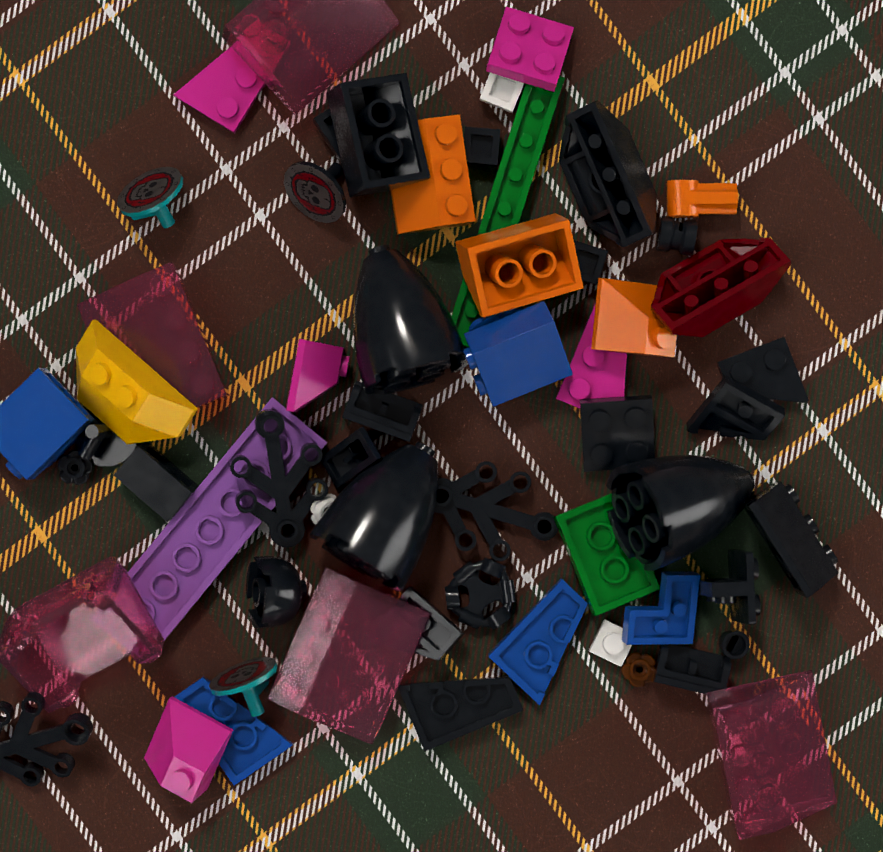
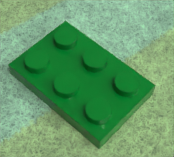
M612 493L553 516L593 616H598L660 590L654 571H646L644 564L636 557L629 559L615 538L607 513L608 510L613 509Z

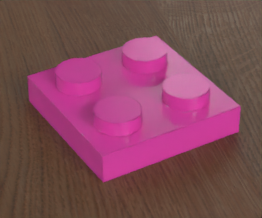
M506 6L486 72L555 92L574 27Z

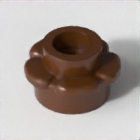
M639 652L631 653L627 656L626 663L622 665V675L626 680H629L632 686L643 687L645 683L653 682L656 662L647 653L643 655ZM638 666H641L643 668V671L641 673H638L636 671V668Z

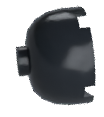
M255 556L254 560L256 562L249 563L246 577V598L252 597L255 608L248 609L252 625L256 628L281 626L295 617L300 609L301 601L306 600L305 580H300L298 571L290 562L280 557Z

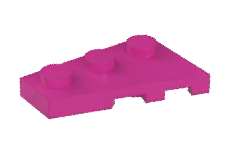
M258 23L173 94V96L235 134L290 45V41Z

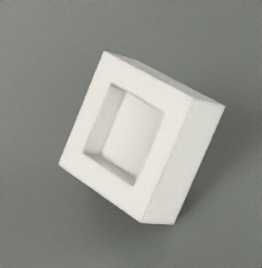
M490 73L479 100L513 113L524 83Z
M604 619L589 648V652L622 667L632 645H626L622 641L623 627Z

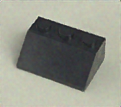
M407 73L342 82L326 93L350 198L381 193L430 178Z
M776 481L753 495L745 504L744 509L797 594L808 598L838 574L834 566L838 563V559L828 544L822 547L815 534L820 531L809 514L803 516L796 506L801 501L790 484L784 486L781 481Z

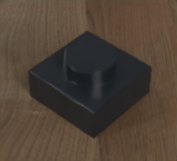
M465 127L464 145L467 164L498 166L501 129Z
M574 240L582 281L597 286L608 251Z

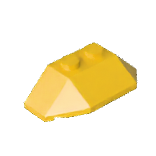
M96 319L91 321L76 347L77 400L126 444L182 436L198 408Z

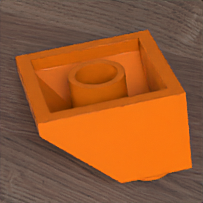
M598 278L591 349L643 356L675 357L677 335H672L651 310L657 285Z

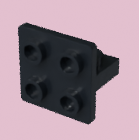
M728 549L729 578L700 579L698 594L706 596L707 602L730 604V618L732 621L748 625L756 624V616L760 615L761 610L760 598L758 594H755L754 580H757L759 577L758 560L753 558V552Z

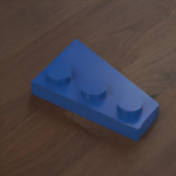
M561 578L488 654V657L540 705L588 603Z
M203 676L174 697L233 729L219 765L235 786L293 746V743L258 716L252 717L250 711L230 695H213L209 687L211 681Z

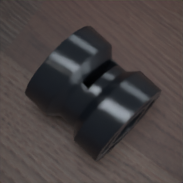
M662 216L656 251L668 252L672 249L678 250L681 255L692 256L696 242L698 221L687 219L681 223L675 221L673 217Z

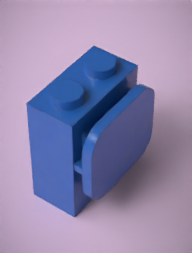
M545 301L526 309L521 306L484 318L480 317L473 321L468 332L464 333L469 346L464 349L470 370L477 368L479 374L473 376L480 396L488 394L493 407L573 375L555 322Z
M37 368L0 405V453L8 460L5 464L6 467L18 479L23 477L26 480L35 479L45 468L50 467L75 443L77 437L86 427L95 420L47 368Z

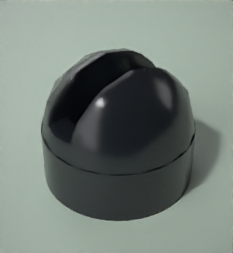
M736 629L723 632L718 643L721 652L731 659L744 657L750 646L748 637ZM733 635H736V636L734 637V639H733V641H732L730 647H729V651H727L726 648H727V646H728V644H729V642H730L732 636H733Z

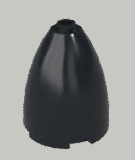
M381 245L369 250V256L363 260L358 277L353 318L357 363L365 393L368 395L375 393L374 388H383L384 394L410 390L435 382V378L445 374L444 370L450 368L451 373H455L465 368L468 363L458 329L441 297L425 275L397 249H390L389 245Z
M417 442L415 446L406 444L370 465L341 491L311 531L310 538L316 541L318 538L323 539L325 542L321 548L362 575L366 574L376 580L378 578L383 579L382 584L385 587L402 592L419 561L433 521L438 491V462L433 458L435 451L420 442Z
M673 455L629 463L615 468L607 480L606 487L612 490L613 509L607 511L610 525L625 555L629 559L636 557L644 564L646 571H653L694 553L722 533L742 512L745 504L751 498L755 486L754 478L748 470L738 464L708 456Z

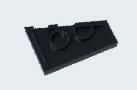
M509 676L397 684L424 751L523 711Z

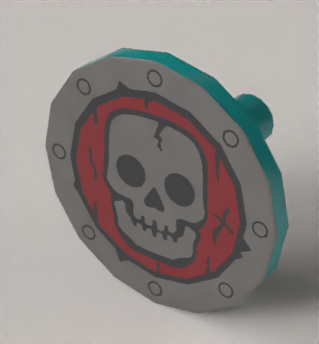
M161 167L145 172L133 179L118 196L117 206L123 215L129 216L133 220L156 216L163 228H169L175 223V220L166 205L177 196L183 187V177L178 169L172 167Z
M270 657L247 660L219 673L212 679L209 687L212 694L217 696L242 692L251 716L256 717L265 712L259 695L268 686V678L276 672L278 666L275 659Z

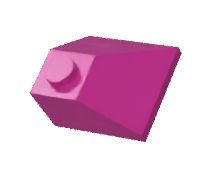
M299 339L286 411H300L339 383L340 376H347L350 356L344 355L345 348Z
M171 696L144 759L161 787L193 803L208 789L233 729Z

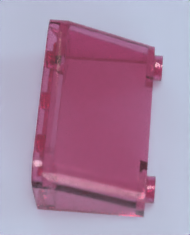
M111 556L15 609L7 618L0 637V663L29 693H40L46 701L44 709L51 713L61 707L67 708L77 700L79 696L78 690L83 680L129 655L138 664L155 661L163 651L164 638L127 570L116 557Z

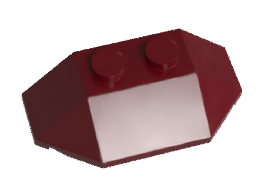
M770 237L760 238V240L746 238L720 239L661 273L651 310L672 335L704 337L761 304L791 266V260Z

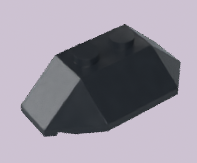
M598 100L566 115V127L562 137L559 162L586 225L603 236L616 241V244L621 247H626L654 234L656 229L657 194L629 129Z

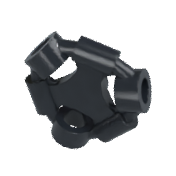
M486 557L481 561L475 563L469 561L453 573L454 578L448 586H445L447 610H451L457 615L459 622L477 630L479 627H488L494 630L512 617L510 614L512 603L516 602L514 580L509 579L506 572L507 566ZM479 570L500 578V581L496 585L483 582L478 577ZM460 585L467 587L469 592V604L464 608L460 607L458 586ZM495 600L503 604V606L487 618H484L482 612L488 604Z

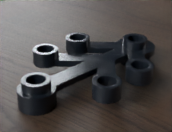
M265 409L256 416L255 428L259 435L265 438L271 478L252 466L250 460L244 455L234 456L229 463V468L235 477L247 479L273 497L277 513L259 503L255 494L250 490L240 491L235 497V504L241 512L251 513L269 526V534L274 543L281 547H293L304 536L305 526L302 520L310 511L311 505L315 500L319 501L327 496L328 486L321 478L310 479L305 487L306 493L292 510L289 496L309 468L317 465L322 460L323 453L315 443L303 445L300 450V457L287 475H285L279 435L284 430V420L277 411ZM268 419L276 420L277 426L275 430L266 431L264 429L265 421ZM315 448L318 454L314 460H307L305 458L307 449ZM243 460L247 463V468L244 472H236L234 470V464L237 461ZM315 483L323 485V491L319 495L311 494V486ZM245 495H249L253 499L249 507H242L240 505V499ZM285 524H291L294 527L293 533L289 536L281 534V528Z
M483 461L477 465L474 471L453 482L447 478H438V490L445 489L449 494V498L444 503L436 501L434 512L444 514L456 536L455 544L462 551H469L475 547L476 536L471 530L466 529L457 508L472 513L490 546V556L496 561L506 560L510 556L511 549L509 544L501 539L491 518L529 529L535 538L542 541L552 539L558 532L554 517L548 512H539L533 516L495 504L516 492L524 493L530 488L531 478L525 472H515L510 477V480L476 498L461 493L479 482L488 483L493 481L497 475V469L493 463ZM483 465H489L493 469V474L488 479L482 478L479 474V470ZM518 475H523L527 479V485L523 489H517L513 484L514 478ZM541 520H548L551 523L549 532L541 533L538 531L537 525ZM464 533L470 534L473 539L472 544L468 547H463L459 544V537ZM496 544L506 546L507 552L503 557H497L493 554V548Z
M30 692L25 696L21 703L22 712L11 739L0 742V770L21 779L27 786L39 784L44 776L42 766L52 770L56 776L62 778L69 776L75 767V760L70 754L59 753L55 756L38 747L65 740L71 745L79 746L86 743L93 732L91 719L84 713H74L68 716L64 724L29 734L35 717L41 713L46 704L45 698L38 692ZM0 701V710L7 715V717L0 715V735L3 726L7 725L14 716L13 706L6 701ZM28 701H34L38 708L32 707ZM75 723L81 725L84 729L78 728ZM17 754L33 762H28L24 766L7 756ZM58 762L65 763L68 768L61 767ZM27 771L34 772L37 777L30 776Z

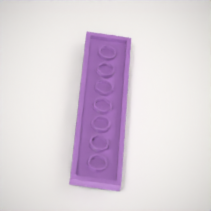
M273 397L261 410L273 409L284 420V430L279 435L285 475H287L300 457V450L303 445L315 443L322 450L328 443L292 412L286 411L287 408ZM255 419L91 616L92 620L145 663L152 657L263 522L251 513L241 512L235 504L236 495L242 490H250L255 494L257 501L270 510H273L276 506L273 497L247 479L235 477L229 468V463L234 456L244 455L250 460L252 466L271 478L265 438L261 437L256 431ZM268 419L264 423L266 431H273L277 426V422L274 419ZM315 448L307 449L305 458L307 460H314L318 454ZM239 460L234 464L236 472H244L247 468V463L243 460ZM245 495L240 499L242 507H249L253 502L252 497L249 495Z

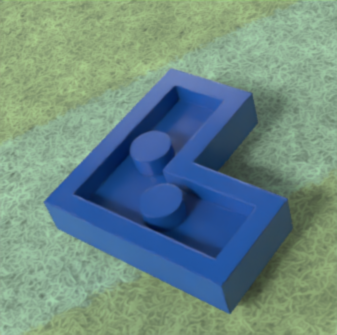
M662 572L658 606H625L622 641L626 645L693 644L700 575L696 572Z

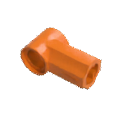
M698 180L667 181V216L695 218L699 217V215L737 214V183H699Z

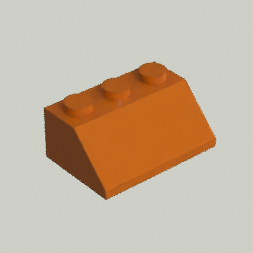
M460 114L417 120L430 178L391 190L397 235L460 227L475 222Z
M550 214L455 241L463 278L482 318L584 288L570 221L559 214Z

